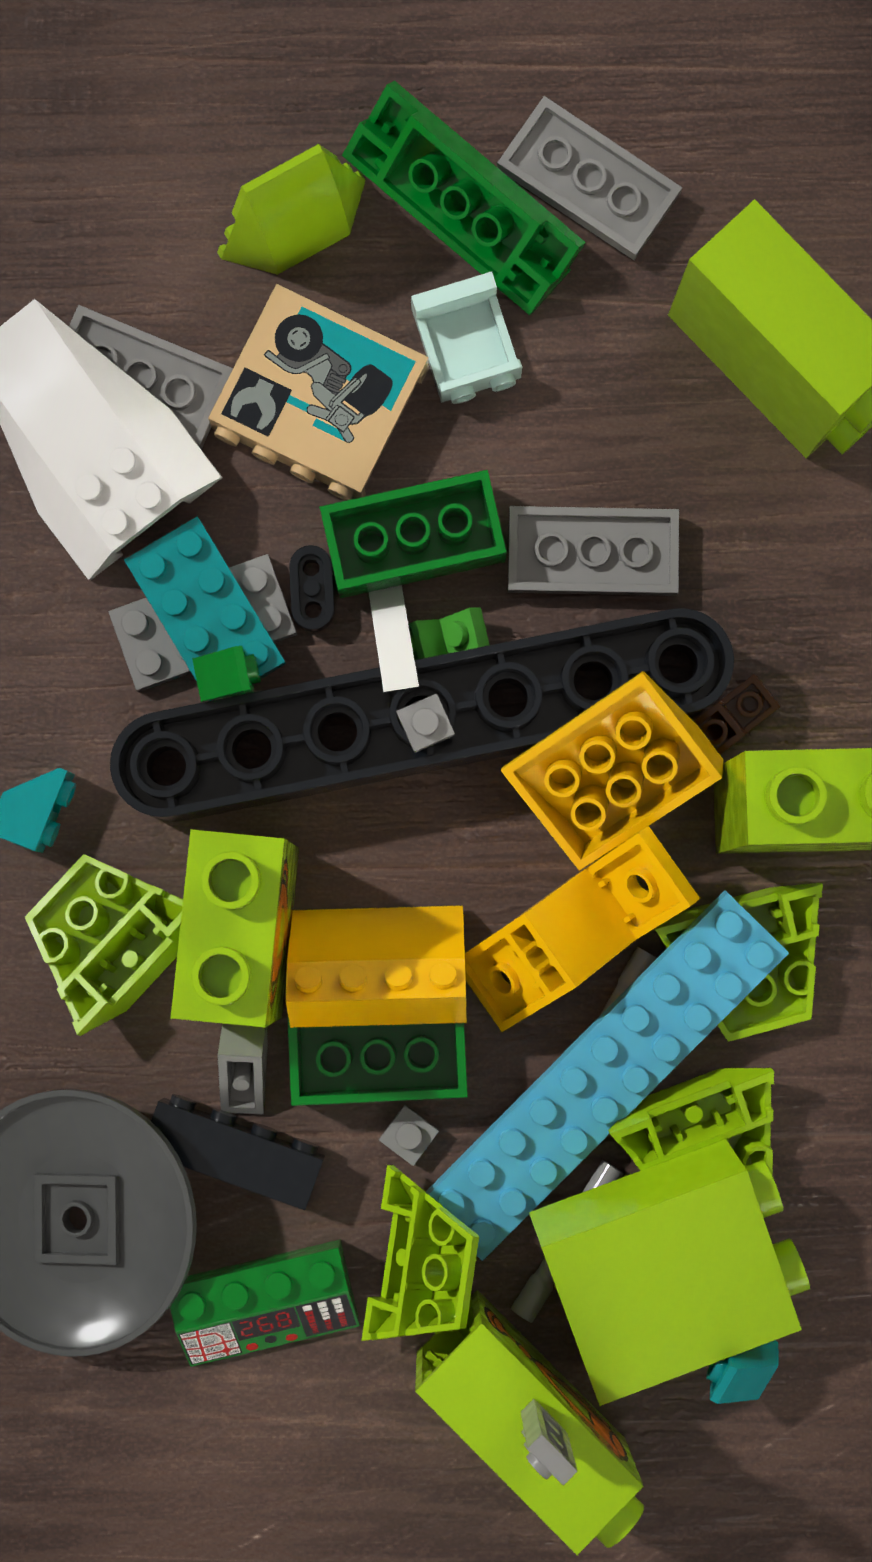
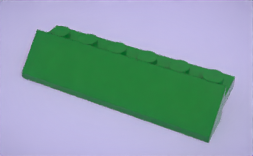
M396 81L386 85L369 118L359 123L342 154L347 161L480 274L492 271L497 288L528 315L534 313L571 271L569 267L586 243Z

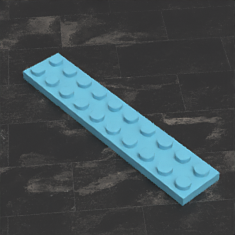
M724 890L426 1191L456 1218L479 1235L477 1257L483 1261L529 1215V1212L533 1211L610 1134L608 1130L618 1120L626 1118L789 954L727 891Z

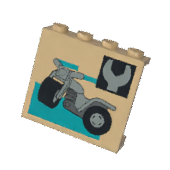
M276 284L208 420L212 429L216 430L214 433L215 437L231 446L237 447L239 442L253 448L252 454L258 459L271 465H275L276 461L291 467L290 473L305 482L312 483L314 479L329 485L327 490L331 494L342 500H351L352 497L355 499L365 497L366 483L417 382L422 384L429 370V357Z

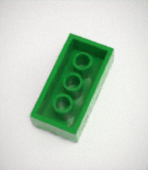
M488 470L319 506L340 599L504 563L506 559V547Z
M288 1018L291 1106L468 1097L464 1023L290 1028Z

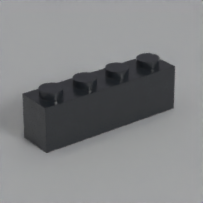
M172 1094L171 1099L162 1098L158 1101L151 1122L159 1128L171 1143L184 1167L306 1210L325 1155L317 1153L318 1145L300 1138H294L293 1143L276 1138L277 1130L262 1124L254 1123L252 1129L236 1123L237 1116L220 1109L213 1108L211 1114L195 1109L196 1101L181 1095Z

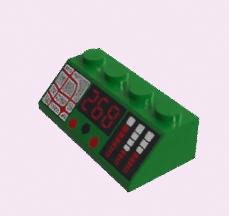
M341 1239L189 1275L170 1307L175 1332L190 1367L360 1326Z

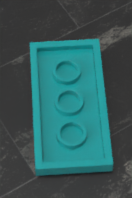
M198 516L124 559L195 680L196 675L192 658L240 645L245 648L247 655L254 654L256 657L261 679L286 664Z

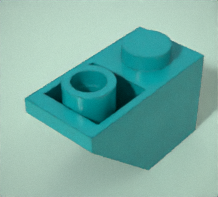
M57 768L4 791L0 798V838L41 853L44 852L46 846L51 847L60 830V823L56 822L62 806H69L76 790V783L72 782L75 774L62 768Z
M774 1340L709 1365L706 1379L710 1380V1400L717 1404L758 1400L779 1366L778 1342Z

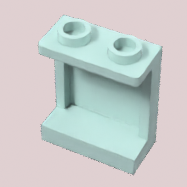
M492 271L411 296V309L426 356L429 357V366L441 403L449 400L453 404L463 403L473 399L476 396L475 392L492 388L494 392L502 391L514 386L516 380L521 378L522 364L520 359L516 358L496 296L497 285Z

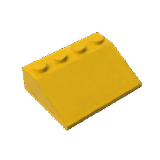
M642 671L503 766L501 772L580 871L722 779L724 759L699 726Z
M463 906L293 910L286 972V1007L290 1028L467 1023Z

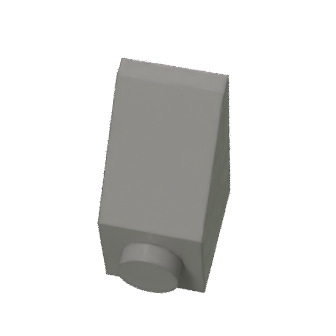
M222 1024L218 1049L221 1110L229 1113L264 1114L268 1052L267 1027Z

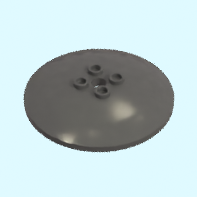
M55 1089L19 1099L0 1110V1331L18 1343L36 1351L68 1357L104 1353L134 1340L150 1329L171 1307L184 1285L193 1260L197 1228L196 1208L185 1168L173 1146L159 1128L135 1108L119 1099L103 1093L82 1089ZM73 1206L81 1208L86 1214L87 1223L83 1230L75 1228L70 1221L69 1215Z

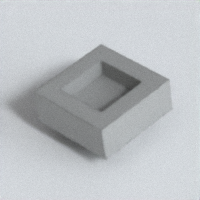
M437 693L396 711L414 753L455 735Z
M404 1104L380 1136L379 1141L414 1166L438 1134L439 1129Z

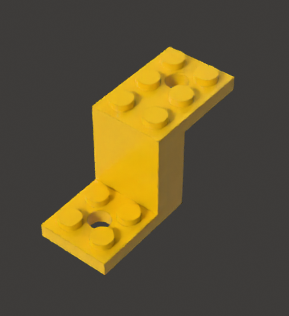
M647 826L567 880L503 928L465 952L466 982L501 1032L575 989L636 939L696 903L700 897L654 832ZM637 875L646 881L649 890H645L640 886ZM501 971L507 975L511 984L503 978Z

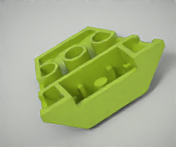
M317 144L242 185L232 210V215L236 221L225 229L224 234L228 242L226 245L219 246L217 251L219 257L225 261L278 275L346 238L351 233L366 180L363 174L359 171L354 173L348 163L341 164L336 155L320 144Z
M85 854L78 859L25 916L43 960L52 971L58 985L57 991L60 998L65 1000L74 1021L72 1022L73 1027L79 1036L126 1012L177 958L183 899Z
M822 883L769 887L733 897L789 954L717 1025L728 1042L812 1019L816 973L814 958L816 937L819 936V924L817 922L819 898H822ZM710 904L688 909L654 928L666 948Z
M772 1068L716 1069L648 1095L626 1118L618 1120L608 1131L631 1157L640 1171L726 1139L744 1166L764 1160L773 1176L771 1122H773L774 1110L771 1107V1084H774V1070Z
M387 1165L381 1209L393 1212L382 1291L381 1296L368 1297L361 1341L466 1329L479 1235L456 1218L394 1165Z

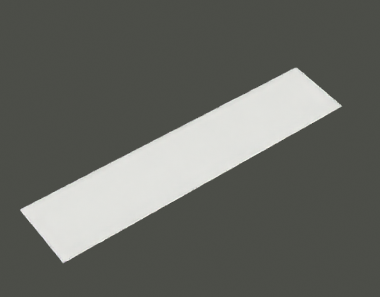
M402 585L369 592L383 691L388 692L419 687Z

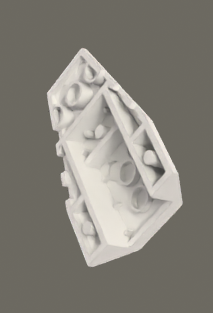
M37 300L31 301L0 326L1 428L38 514L87 579L92 580L123 556L120 550L182 501L190 504L223 477L169 407L153 396Z

